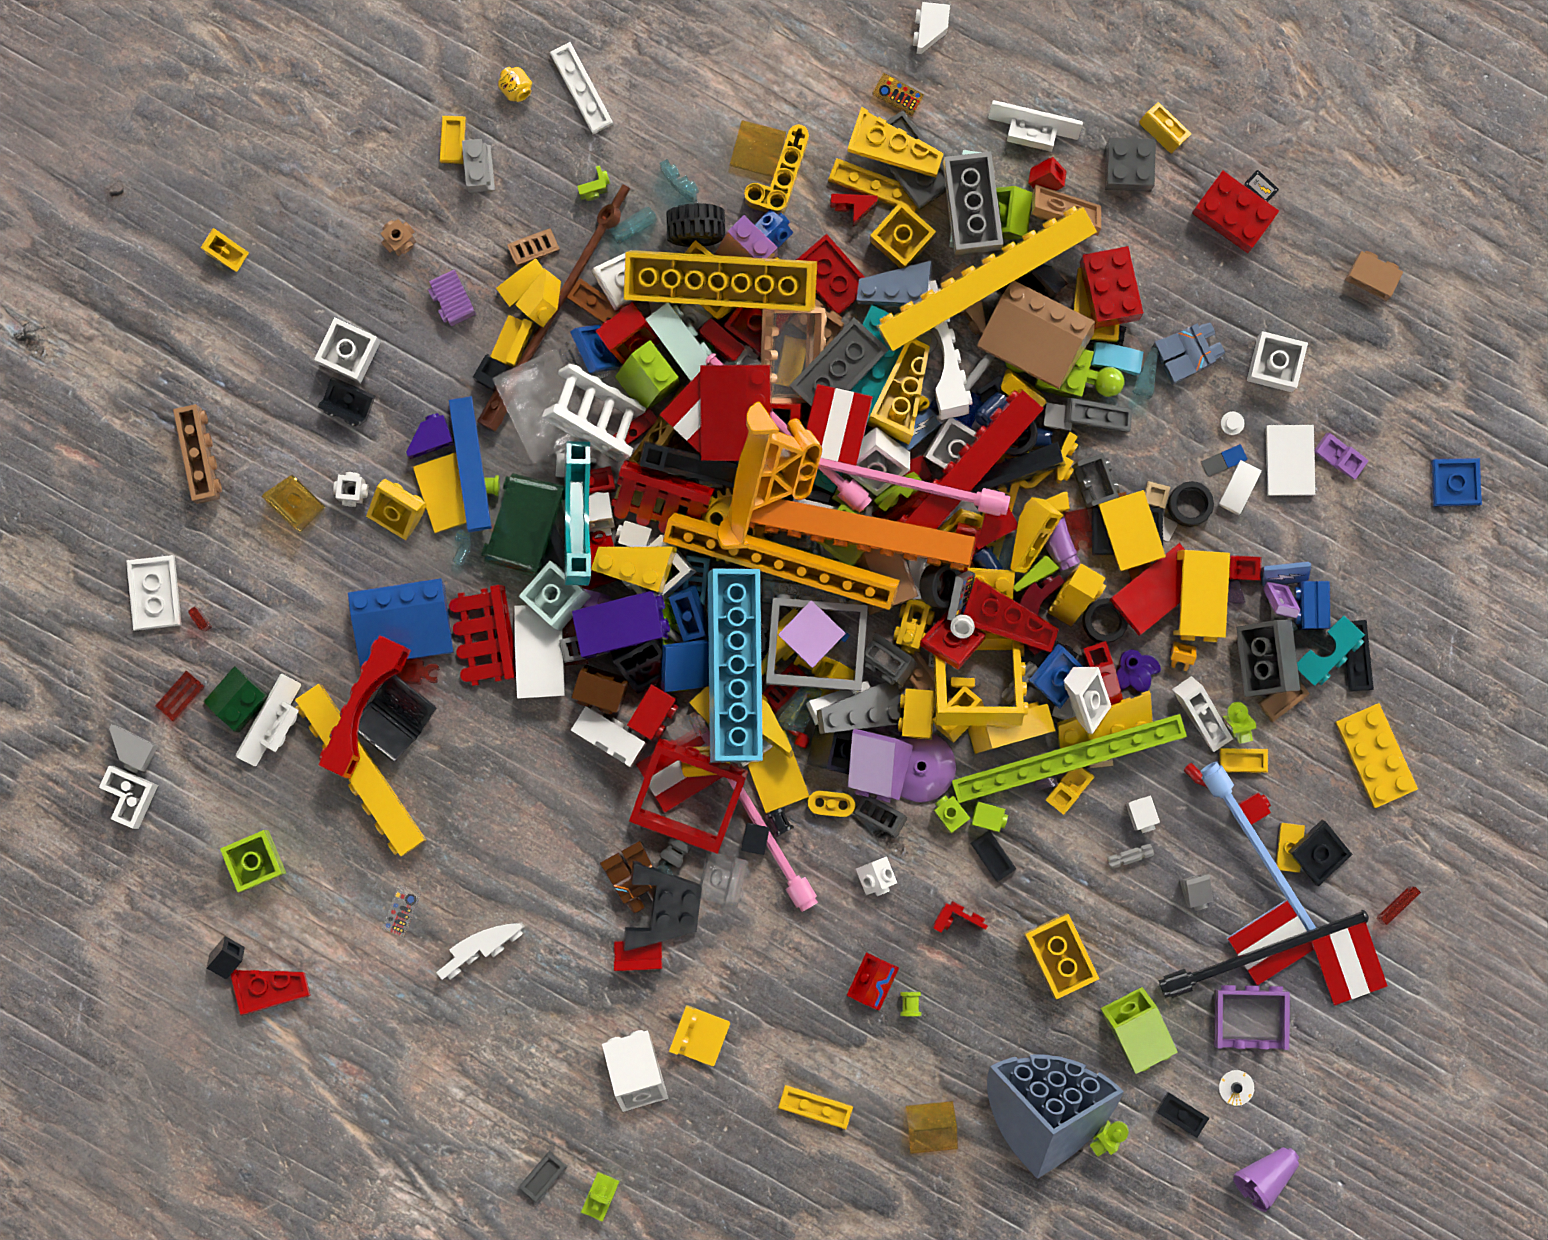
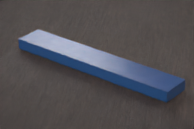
M469 396L449 400L467 529L468 532L492 529L473 398Z

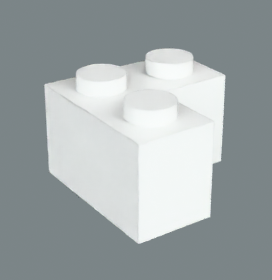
M108 766L99 788L120 797L111 819L133 829H139L158 787L157 784L115 766Z

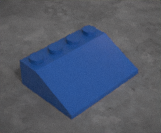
M441 578L348 592L350 616L360 667H362L365 661H368L371 654V646L376 639L378 640L379 635L410 649L411 652L407 660L454 653L446 588Z

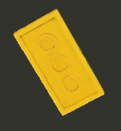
M1380 703L1335 722L1373 808L1418 790Z

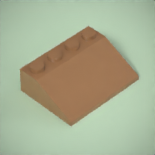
M1012 281L1000 298L977 348L1060 389L1094 335L1095 321L1016 281Z

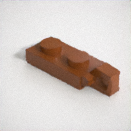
M581 278L578 279L567 296L568 300L602 323L613 318L622 309L614 310L606 295Z

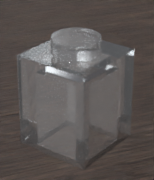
M695 711L667 726L666 729L672 740L677 742V745L682 746L706 733V724L701 715H697Z

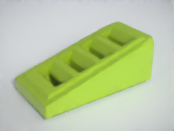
M1044 556L1014 585L1013 593L1020 592L1031 586L1034 582L1036 583L1055 573L1059 567L1048 556Z

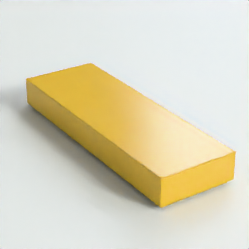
M785 1085L778 1108L846 1130L853 1106Z

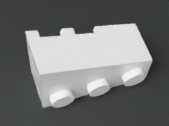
M594 705L591 709L585 706L571 731L633 768L647 745L643 741L645 737L634 730L631 733L623 729L625 724L615 718H612L611 721L604 718V712L599 711V708Z

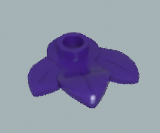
M1129 649L1122 653L1120 657L1121 667L1116 674L1121 690L1131 684L1133 688L1143 693L1150 689V675L1161 672V667L1158 661L1151 655H1141L1140 652ZM1135 658V664L1130 666L1129 660Z

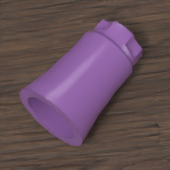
M1064 517L1059 521L1044 545L1052 561L1059 567V572L1080 562Z

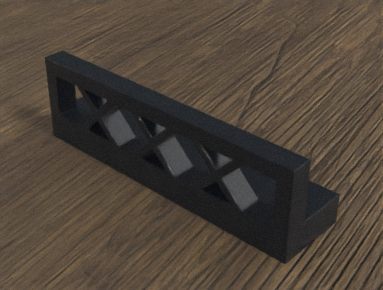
M1058 442L993 465L974 486L973 492L977 494V492H982L983 488L995 491L1065 466L1066 464Z

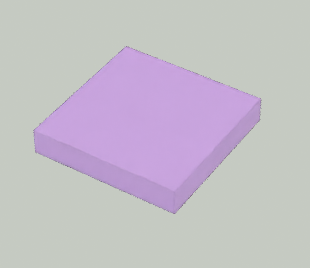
M811 600L778 636L813 668L846 633Z

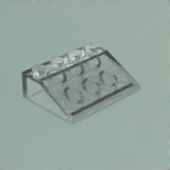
M556 348L492 378L532 463L565 451L566 441L583 442L542 418L545 409L558 404L567 380L558 375L559 370L565 367ZM574 386L567 409L573 414L578 415L582 401ZM587 415V421L592 424L589 416Z

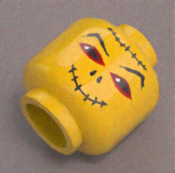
M507 67L500 73L498 87L508 100L521 102L531 94L532 81L520 67Z

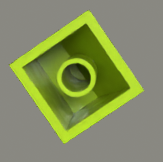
M651 340L633 352L615 376L630 398L637 400L646 410L654 407L680 387L679 377Z
M1143 987L1100 1008L1135 1074L1146 1071L1156 1063L1168 1060L1172 1055L1178 1053L1158 1007Z

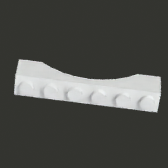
M936 280L930 281L929 290L933 289L935 292L940 289L937 287ZM950 318L930 329L939 342L944 357L943 373L936 387V402L941 420L969 414V405H972L970 391H965L964 384H967L965 372L960 370L958 363H961L960 353L958 349L954 350L953 343L956 342L954 331L948 328L947 322H950Z

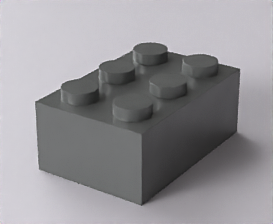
M1274 620L1237 626L1245 697L1300 691L1292 620Z

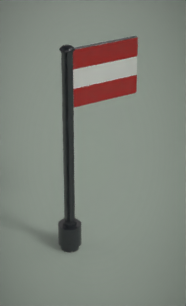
M1365 910L1199 971L1187 973L1185 969L1165 975L1163 976L1164 979L1158 980L1164 997H1171L1172 999L1192 992V986L1196 985L1197 982L1311 941L1334 1006L1388 986L1366 924L1369 916Z

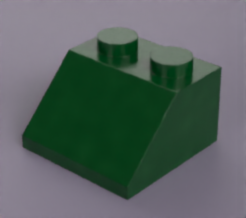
M234 666L203 702L233 731L240 732L264 705L269 695Z

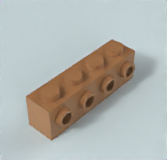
M197 404L173 409L191 500L196 504L220 499L219 493L222 492L220 479H216L214 470H217L218 467L215 456H211L210 452L213 442L210 433L206 432L205 424H208L206 411H202V408Z

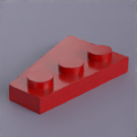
M235 969L231 974L241 1016L311 996L304 972Z

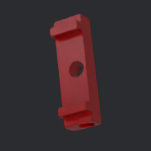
M650 408L644 414L631 421L625 438L627 445L631 444L655 424L658 418ZM632 430L637 431L635 437L630 436Z

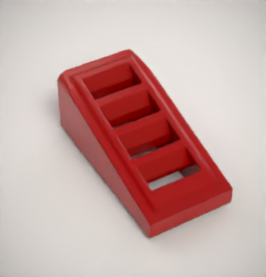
M793 662L780 674L788 675L791 672L794 676L808 677ZM769 685L762 692V695L768 699L767 703L773 713L776 714L801 687H793L790 690L787 686ZM776 686L786 694L785 697L775 689ZM771 693L779 701V703H777L769 694Z

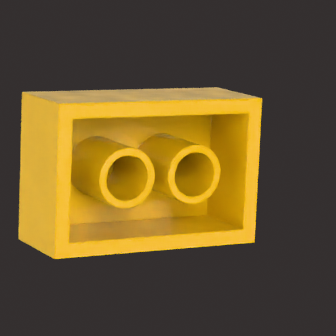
M1068 913L1023 933L1053 998L1059 999L1099 980L1097 972Z

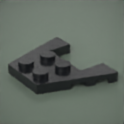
M633 861L631 872L632 885L655 886L650 927H625L624 951L697 932L702 893L701 885L676 875L672 876L661 872L660 869L642 865L641 862Z

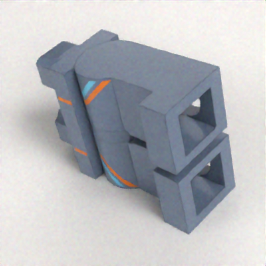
M1197 323L1174 335L1154 342L1153 348L1161 364L1165 363L1163 368L1172 385L1213 365L1218 358L1225 354L1220 342L1209 347L1206 341L1207 338L1215 335V330L1211 323L1200 326Z

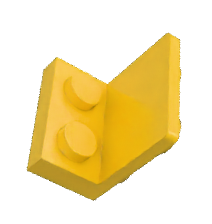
M686 1005L669 1052L676 1055L679 1053L714 1066L730 1026V1021Z

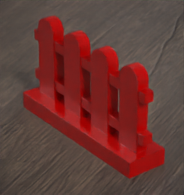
M625 460L618 475L620 477L617 484L621 485L617 499L613 498L611 506L615 507L614 515L619 519H624L629 511L636 513V521L641 526H647L651 519L660 521L659 530L665 533L668 519L674 513H678L680 505L688 507L686 516L700 520L702 512L707 513L708 505L712 499L714 488ZM635 490L643 492L640 507L631 504ZM657 498L666 500L662 514L654 512Z
M503 585L490 586L491 592H488V588L481 589V594L465 596L464 592L458 593V598L452 599L449 603L450 610L455 613L461 612L462 621L456 622L453 625V632L465 638V644L460 645L456 653L459 658L468 659L469 663L468 668L461 670L460 678L465 682H472V686L479 685V680L495 678V682L502 681V676L507 680L516 679L515 645L506 588ZM491 607L494 608V615H492ZM484 608L485 617L469 620L468 611ZM494 630H497L498 638L495 637ZM487 631L489 640L472 642L471 634ZM498 653H501V662H499ZM491 654L492 663L476 666L475 657Z

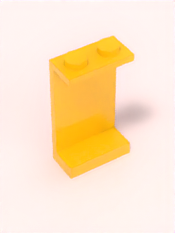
M1194 550L1177 551V560H1183L1180 624L1179 630H1173V635H1179L1181 640L1195 641V636L1203 637L1204 642H1218V638H1226L1230 553Z

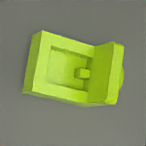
M600 165L596 166L598 180L577 186L581 200H595L600 197L599 194L608 192L606 185L610 184L607 171L601 170Z

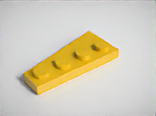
M861 107L847 148V152L937 178L944 154L925 142L907 135V132L902 129L893 127L881 117L872 115L863 107Z
M1150 691L1141 693L1142 695L1132 699L1130 697L1123 699L1120 703L1112 705L1093 734H1088L1076 716L1058 722L1059 747L1072 746L1153 722Z

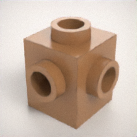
M399 219L386 223L382 228L383 231L380 233L384 239L381 242L389 253L394 251L398 257L402 253L409 252L413 248V244L416 243L412 235L415 231L407 222L402 224ZM399 232L401 233L400 237L393 238Z

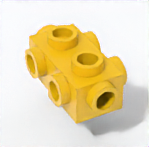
M911 599L907 601L906 605L902 604L899 618L903 619L901 626H897L893 640H896L897 647H900L901 650L910 655H914L915 651L920 652V640L927 634L925 633L927 624L932 625L935 612L931 611L932 607L925 604L922 599ZM917 612L922 614L919 620L913 618V615Z

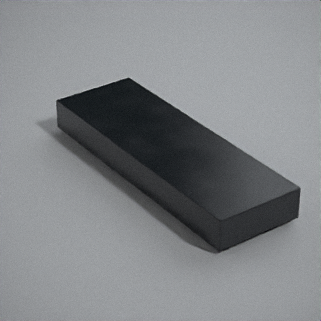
M1367 620L1351 621L1365 635L1361 638L1364 643L1355 652L1351 649L1345 655L1348 658L1346 660L1349 692L1374 690Z

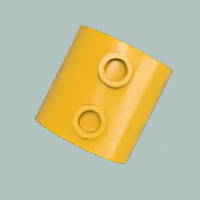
M384 479L375 490L366 517L402 539L407 540L419 523L425 511L426 503L421 497L405 491L400 484Z

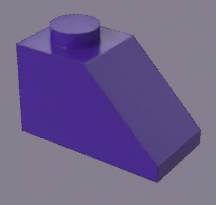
M432 414L425 417L426 421L420 423L406 451L410 460L454 445L444 415Z

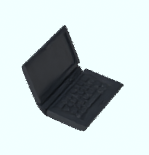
M394 675L383 683L372 702L364 708L359 722L358 734L391 761L395 762L424 730L437 707L411 688L400 677Z

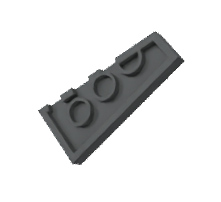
M885 681L816 710L820 734L898 725L899 718H903L902 708H900L901 699L898 684L894 683L891 685Z

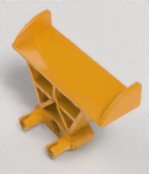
M756 402L751 406L747 413L746 426L749 433L736 472L729 514L721 522L717 531V540L721 548L725 550L749 547L746 535L753 510L790 494L796 500L808 497L812 491L822 455V446L811 431L805 430L800 420L792 419L787 424V430L793 437L781 433L760 402Z

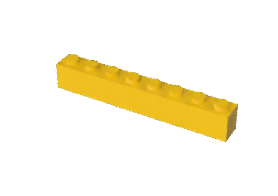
M317 684L295 699L298 703L295 708L299 710L298 713L302 718H308L311 723L308 726L316 738L320 736L324 742L322 745L324 749L330 741L331 730L334 726H337L341 717L339 709L323 685ZM358 739L360 760L351 779H349L351 783L348 784V787L355 796L359 795L363 800L361 806L367 815L370 816L372 814L377 821L374 824L381 835L386 834L390 840L387 844L394 855L405 856L427 840Z

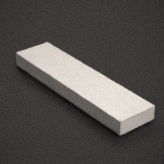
M571 42L551 51L550 55L592 134L613 125Z

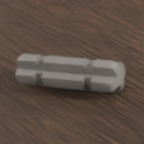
M1029 661L1025 665V676H1022V682L1027 684L1030 677L1037 671L1038 667L1034 663ZM1014 679L1009 684V688H1006L1001 695L1009 703L1015 699Z
M1151 844L1143 845L1140 849L1134 848L1119 853L1120 855L1118 856L1117 854L1109 856L1107 858L1108 864L1111 869L1120 867L1121 864L1127 865L1142 860L1143 857L1145 859L1152 857L1154 851Z

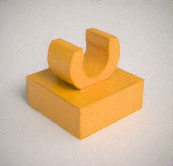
M1173 641L1171 647V667L1175 668L1177 662L1184 663L1183 671H1187L1189 664L1194 666L1196 647Z

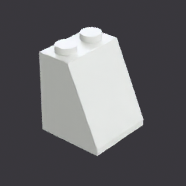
M635 1031L630 1036L611 1038L607 1043L602 1044L614 1094L623 1112L668 1099L653 1042L648 1031Z

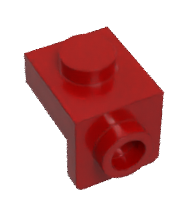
M1230 556L1229 579L1261 580L1262 557Z

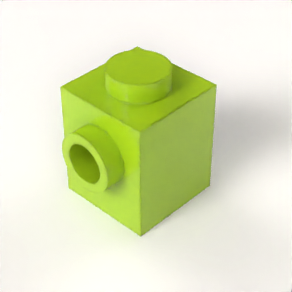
M945 795L935 803L937 808L933 811L950 833L970 819L954 796L948 799Z

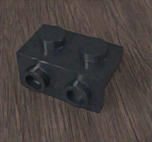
M332 377L323 400L318 404V408L322 409L329 416H337L344 419L349 425L361 426L367 421L376 396Z

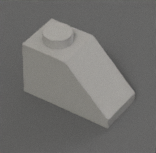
M111 724L109 730L119 760L126 763L124 768L135 773L138 770L146 771L158 745L117 725Z
M1199 874L1179 880L1187 908L1194 907V910L1198 911L1208 908L1207 903L1213 902L1209 874Z

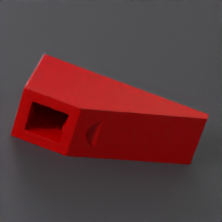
M1106 641L1080 650L1086 667H1099L1111 706L1120 703L1123 697Z

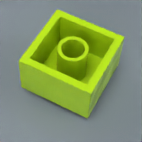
M262 830L220 848L238 893L245 892L287 874L269 830Z

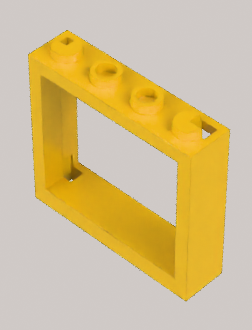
M985 633L986 639L976 649L1012 650L1015 707L947 706L945 661L933 654L936 725L1022 726L1024 715H1028V702L1023 701V696L1027 695V684L1022 682V676H1025V662H1021V657H1024V643L994 633Z

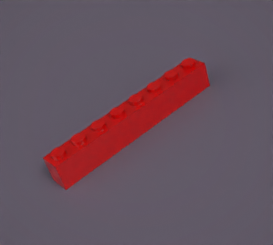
M1019 389L1018 392L1013 390L1005 399L1008 403L1002 410L998 407L990 416L992 421L986 427L982 425L974 434L976 439L970 445L966 443L958 452L960 457L954 463L950 461L942 470L944 475L939 480L935 478L931 483L970 492L1044 408L1024 390ZM927 493L923 498L919 496L910 506L913 510L907 516L903 514L896 522L937 529L962 500Z

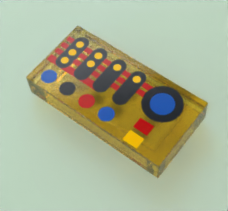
M885 73L882 74L872 92V95L900 110H904L905 113L911 116L914 115L924 97V94Z

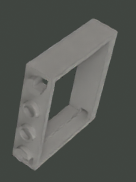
M778 594V598H773L766 685L861 692L868 605H863V602L858 600H849L848 604L839 603V599L825 598V602L815 601L816 597L801 596V600L792 599V595ZM812 600L821 610L860 613L855 680L774 674L779 606L804 608Z

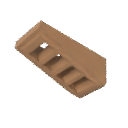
M551 228L507 244L517 268L527 265L534 259H541L560 250ZM546 236L551 245L550 248H547L543 241V238ZM537 240L542 248V251L539 252L534 243ZM530 244L534 254L529 255L525 245ZM522 248L525 257L521 258L517 249Z

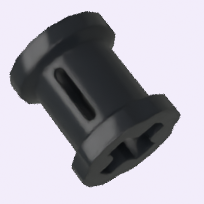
M784 807L765 816L766 819H770L775 830V837L794 828L793 825H790L784 813Z

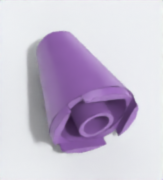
M1282 1147L1237 1171L1233 1175L1235 1176L1233 1181L1245 1198L1249 1196L1254 1200L1252 1205L1256 1209L1266 1212L1299 1167V1156L1293 1149Z

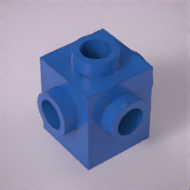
M769 210L755 224L778 248L793 234V231L788 226L790 221L782 213L776 214L772 210Z

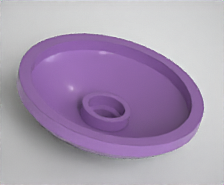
M932 734V740L904 738L903 736L898 740L913 745L900 796L914 802H927L940 797L951 786L956 772L955 757L949 745L935 734ZM924 762L926 765L925 770H918L917 764Z

